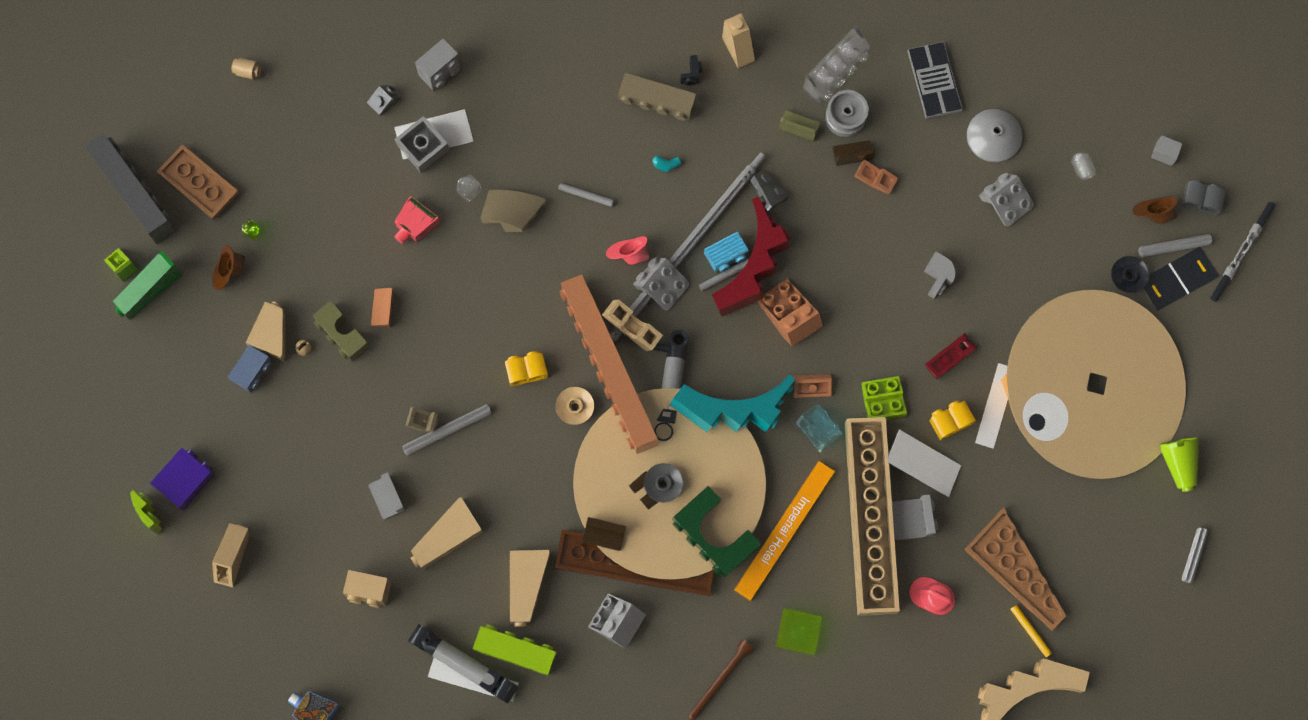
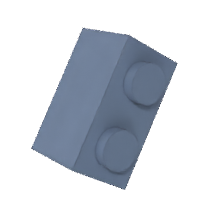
M248 345L228 378L251 393L253 389L255 390L259 386L263 373H267L270 369L271 359L269 356Z

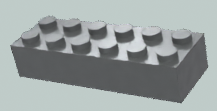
M103 133L85 145L88 152L156 245L175 233L172 228L175 224L112 137L107 138Z

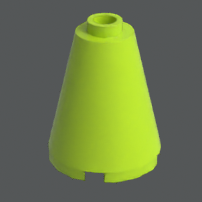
M1185 438L1178 441L1173 440L1161 443L1160 450L1177 488H1182V492L1194 490L1198 479V438Z

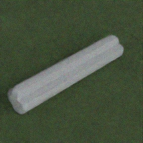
M1199 527L1196 530L1183 572V582L1191 584L1194 580L1208 534V530Z

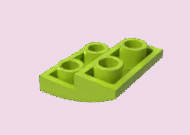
M899 376L861 382L868 418L886 417V420L907 416Z
M132 490L130 492L131 500L137 514L150 530L158 534L163 528L159 525L161 521L152 514L155 511L151 506L153 502L141 491L136 493Z

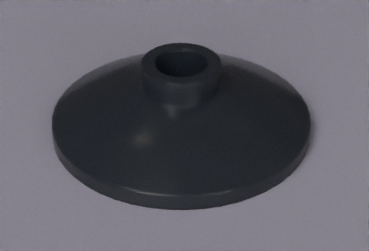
M1125 256L1114 263L1111 270V278L1114 285L1121 291L1135 293L1142 290L1148 283L1149 270L1146 264L1139 258ZM1125 274H1130L1131 279H1127Z

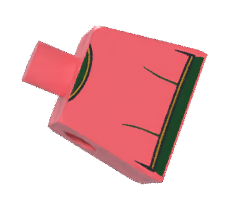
M410 196L395 220V224L400 231L394 238L401 244L409 237L418 242L440 223L439 218Z

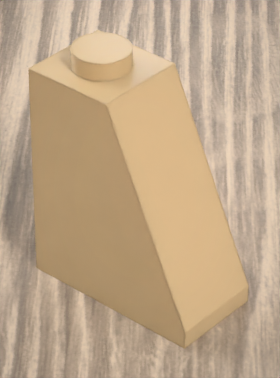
M742 14L725 20L722 39L737 68L740 69L755 62L750 30Z
M271 302V304L264 303L246 344L284 362L286 313L280 304L276 302Z
M229 523L212 561L215 583L229 587L234 586L249 540L248 528L239 524Z

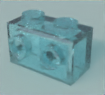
M819 404L803 413L796 422L797 426L819 452L837 442L842 435L839 426L830 419L827 412Z

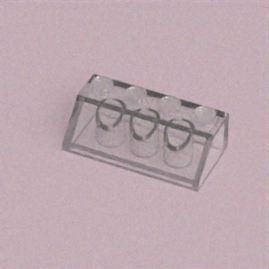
M856 25L805 78L803 91L818 104L823 100L827 101L833 94L832 90L835 87L839 88L844 83V78L847 75L851 76L856 71V66L859 62L863 63L869 57L870 46Z

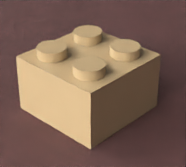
M348 570L343 594L351 603L361 604L363 601L367 602L371 607L380 608L381 605H387L392 583L385 577Z

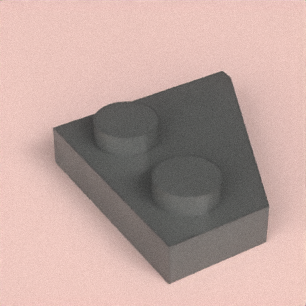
M764 170L752 177L751 182L756 188L759 197H764L767 202L765 206L767 211L788 199L789 195L785 192V189L779 186L772 179L771 175Z

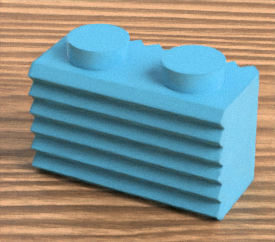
M736 232L705 248L704 255L714 272L719 270L723 272L730 268V264L744 261L749 250L739 233Z

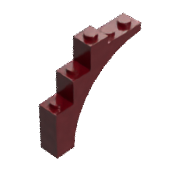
M759 196L752 199L758 225L757 238L752 255L746 266L734 280L712 294L722 317L763 299L761 292L764 289L760 280L777 273L775 266L778 264L773 255L790 248L788 241L791 238L787 229L783 231L781 225L776 226L772 217L768 218L766 212L769 211L765 208L766 203L765 201L761 202Z

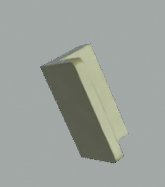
M785 110L779 124V129L814 141L820 122Z

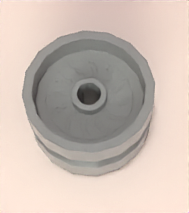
M843 90L837 92L828 103L825 115L827 127L832 133L840 137L855 136L865 125L869 110L867 101L856 91Z

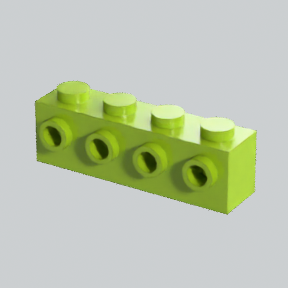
M486 624V627L480 626L473 646L474 651L549 676L557 654L556 651H553L554 647L542 644V647L535 645L534 640L526 637L523 640L515 638L516 634L505 631L504 634L497 632L498 628Z

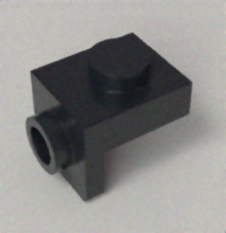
M697 55L690 56V73L681 74V84L691 86L699 83L702 62L698 61Z

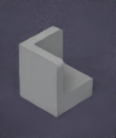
M1161 135L1156 142L1151 158L1172 166L1177 160L1182 143Z

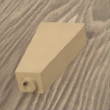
M462 497L455 501L411 550L413 556L410 558L416 568L420 566L424 570L483 533Z
M549 550L510 551V623L515 624V627H526V624H531L550 558Z

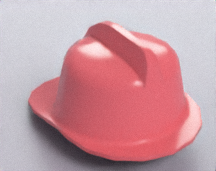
M641 236L617 242L608 248L606 256L610 259L622 258L629 265L648 260L649 254L646 247L648 239Z
M922 577L915 580L910 586L909 594L913 603L937 615H944L954 607L955 596L953 591L941 582L932 578Z

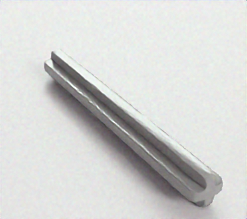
M488 404L433 430V432H429L403 445L402 448L406 455H410L491 415L492 411Z

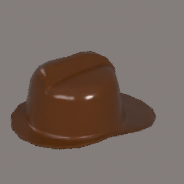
M1166 196L1142 201L1134 206L1133 213L1138 217H1149L1151 221L1162 224L1177 217L1175 207L1178 199L1175 196Z
M225 246L222 249L213 272L212 284L216 290L223 289L229 279L240 276L243 270L245 256L233 252L230 246Z

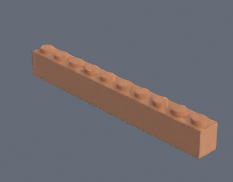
M581 274L561 282L562 290L559 291L563 301L567 300L569 305L567 306L570 317L574 316L576 320L574 326L577 333H582V344L585 350L589 349L591 353L589 355L591 364L597 366V377L600 383L604 382L606 386L604 392L607 399H612V410L615 416L619 415L621 419L619 425L623 433L627 432L629 437L627 438V443L630 449H634L636 454L658 446V438L583 275Z

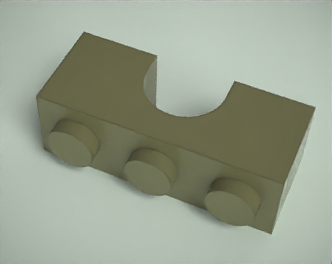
M331 300L313 314L316 320L313 322L320 331L324 329L328 334L326 338L332 345L335 343L340 348L338 352L344 359L349 358L352 362L369 348L368 343L356 329L348 334L337 332L339 324L345 318Z

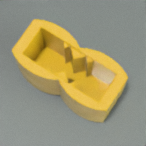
M538 351L529 352L525 357L511 356L505 361L511 387L548 378L543 353H538Z
M957 400L948 405L949 409L944 411L939 409L932 413L933 417L929 421L940 441L975 423L976 420L965 401L959 402Z

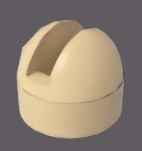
M306 340L298 341L295 346L296 352L301 356H307L311 352L310 343ZM306 343L307 345H305V346H304L303 348H301L300 351H299V348H300L303 344Z

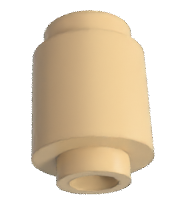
M244 58L234 59L232 73L239 77L255 80L256 77L260 76L261 66H259L257 61Z

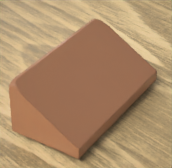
M393 288L375 289L371 327L390 328L394 296Z
M831 374L792 376L795 378L793 382L794 398L832 396Z

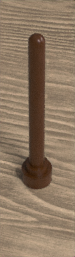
M742 639L737 645L738 652L689 713L688 718L690 720L696 719L741 659L753 652L754 648Z

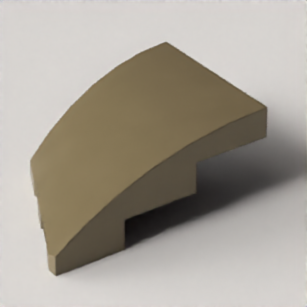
M489 190L480 219L483 224L501 223L505 232H523L529 222L537 216L536 212L542 205L545 206L547 201L542 197L518 191Z

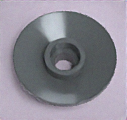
M661 463L654 465L647 471L644 477V488L651 499L665 503L674 500L681 493L683 479L680 472L674 466ZM665 481L666 487H660L659 482Z

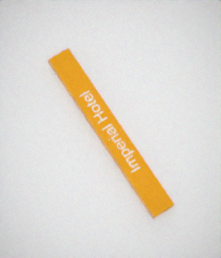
M818 461L734 591L751 601L834 474V470Z

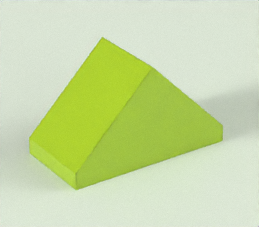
M119 248L104 260L123 282L138 270Z

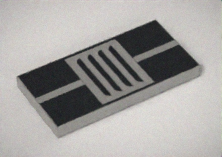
M944 42L908 49L907 52L925 118L929 119L962 112L961 102Z

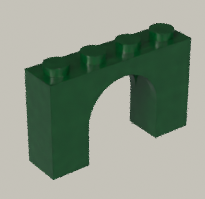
M707 486L672 518L674 521L672 524L677 531L685 533L687 542L692 547L696 546L700 550L699 555L706 562L709 560L714 565L712 567L714 572L718 576L723 575L725 578L753 553L761 543L749 530L727 547H714L704 540L700 529L701 521L721 501L713 490Z

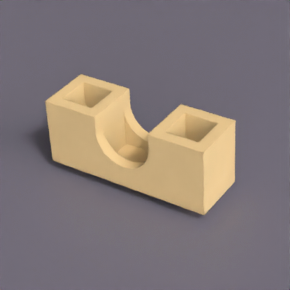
M613 300L602 316L642 349L652 351L663 335L649 323L646 324L632 314L634 311L623 302Z

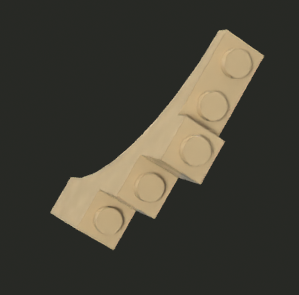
M1043 658L1035 664L1034 674H1036V677L1014 671L1007 677L1006 686H1008V689L989 683L981 687L978 698L981 699L979 704L987 706L982 711L981 720H1001L1015 704L1038 692L1048 690L1085 692L1090 672Z

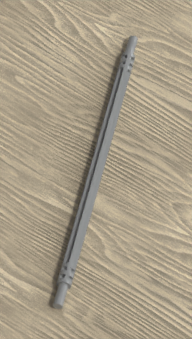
M759 153L754 161L745 167L668 260L675 268L680 265L756 173L755 170L766 158L763 153ZM645 291L630 306V309L634 311L632 314L635 317L652 299ZM615 326L609 332L612 341L616 342L623 334Z

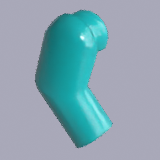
M661 156L653 158L654 167L664 172H669L681 165L678 157L670 161L661 158Z

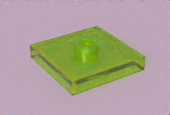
M783 608L775 648L814 656L822 616Z

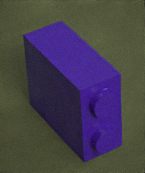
M183 448L174 455L150 482L151 485L182 511L214 477V474L210 472L212 467L204 461L202 463L196 460L198 456L190 449L185 451Z

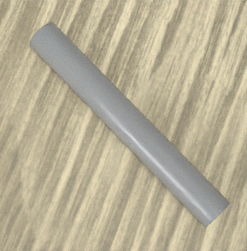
M560 183L558 190L610 207L614 203L613 199L564 183Z
M749 259L699 284L700 290L704 291L742 271Z

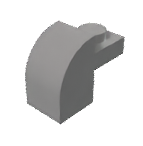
M936 251L924 270L925 273L937 279L928 293V296L933 299L937 294H942L946 285L950 287L955 278L953 263Z

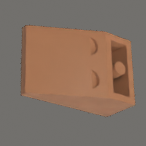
M788 279L763 294V299L757 301L782 337L792 347L823 327L819 312Z

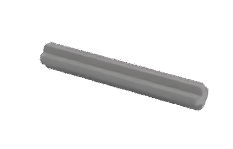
M1205 234L1141 246L1138 252L1140 257H1147L1206 246L1212 243V236Z

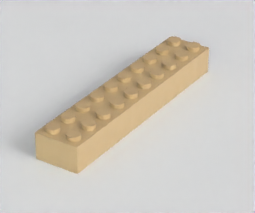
M886 417L850 418L845 421L857 616L897 614L900 612L890 469L889 463L886 461L888 458Z

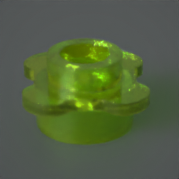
M248 219L247 222L243 223L242 233L244 237H251L252 240H255L259 228L256 222Z

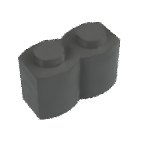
M1200 180L1189 181L1185 185L1181 206L1211 215H1218L1222 211L1226 190L1215 184L1207 186Z

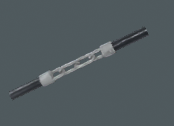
M1268 202L1257 222L1251 227L1247 239L1243 242L1234 260L1224 271L1223 278L1210 297L1212 301H1218L1228 282L1233 279L1245 254L1263 230V225L1275 207L1274 203ZM1248 243L1249 245L1246 250L1243 249L1245 244Z

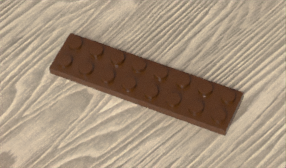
M562 529L555 569L710 596L714 570L684 579H657L643 576L620 566L605 555L597 546L583 543L584 533Z

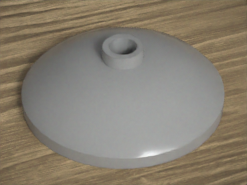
M988 109L978 113L971 120L967 129V142L970 149L977 157L987 162L999 163L1009 160L1018 152L1022 144L1023 133L1019 122L1014 116L1004 110ZM994 129H998L1000 133H995Z

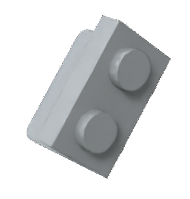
M1009 173L1000 175L995 183L985 187L984 191L979 195L983 202L993 205L1005 226L1012 225L1034 207V203L1019 176Z
M656 257L648 263L646 270L636 277L633 286L637 290L645 291L663 310L667 311L688 288L689 282L666 258Z
M930 494L922 495L919 499L892 502L894 539L896 541L932 537L936 530H938L937 519L933 518L932 512L935 511V503L933 499L931 500Z

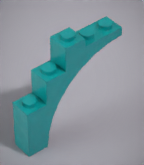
M789 374L781 384L771 391L745 400L712 398L684 384L672 399L670 406L705 432H708L711 427L715 429L720 421L735 432L740 427L744 429L749 421L766 432L769 427L774 428L780 420L777 416L781 412L779 407L784 402L781 398L784 394L788 396L793 390L794 386H792L795 378Z

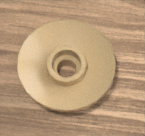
M570 387L563 390L557 397L556 412L565 423L579 425L586 422L592 416L594 401L590 393L585 389ZM576 404L579 406V408L577 410H572V405Z

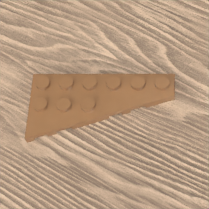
M1003 507L964 550L1053 631L1066 615L1055 595L1052 594L1047 581L1040 573L1035 560L1024 541L1021 540L1015 525L1011 522L1007 511Z

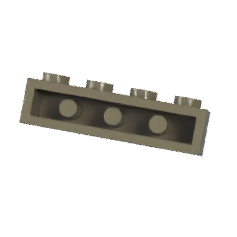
M625 73L618 92V100L628 105H639L644 110H656L661 115H673L678 120H690L696 101V93Z

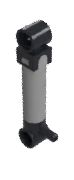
M683 330L673 331L670 334L668 345L657 343L653 348L655 351L667 352L661 389H681L688 346V335ZM680 337L684 342L677 345L673 340ZM669 401L667 409H663L656 420L661 423L655 426L654 432L656 434V429L659 425L666 424L671 429V435L667 439H661L657 436L660 441H667L673 435V428L669 423L675 424L677 411L669 410ZM663 414H667V415H670V417H665V416H662V415H663Z
M420 624L417 625L408 639V642L425 651L507 704L518 689V686L481 664Z

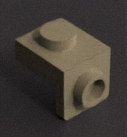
M410 407L405 426L425 433L433 432L438 425V413H430Z

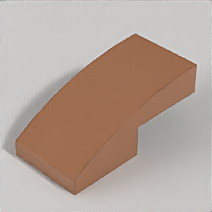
M867 160L861 162L854 177L886 194L891 193L898 180L896 176L884 168L879 169Z

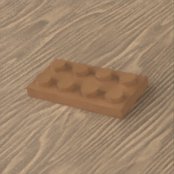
M183 144L156 171L212 220L239 194L237 189Z

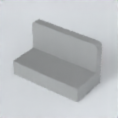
M388 472L382 474L381 479L368 485L384 520L405 511Z

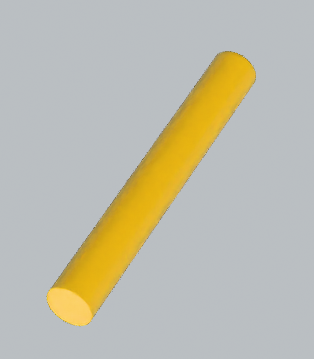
M1017 605L1012 607L1010 610L1044 656L1048 657L1051 655V650Z

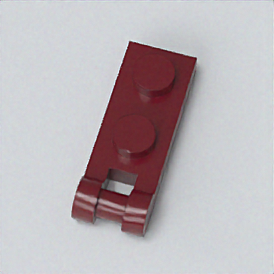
M966 333L924 365L936 380L978 348L968 340L969 337ZM960 344H963L966 348L964 351L959 347Z

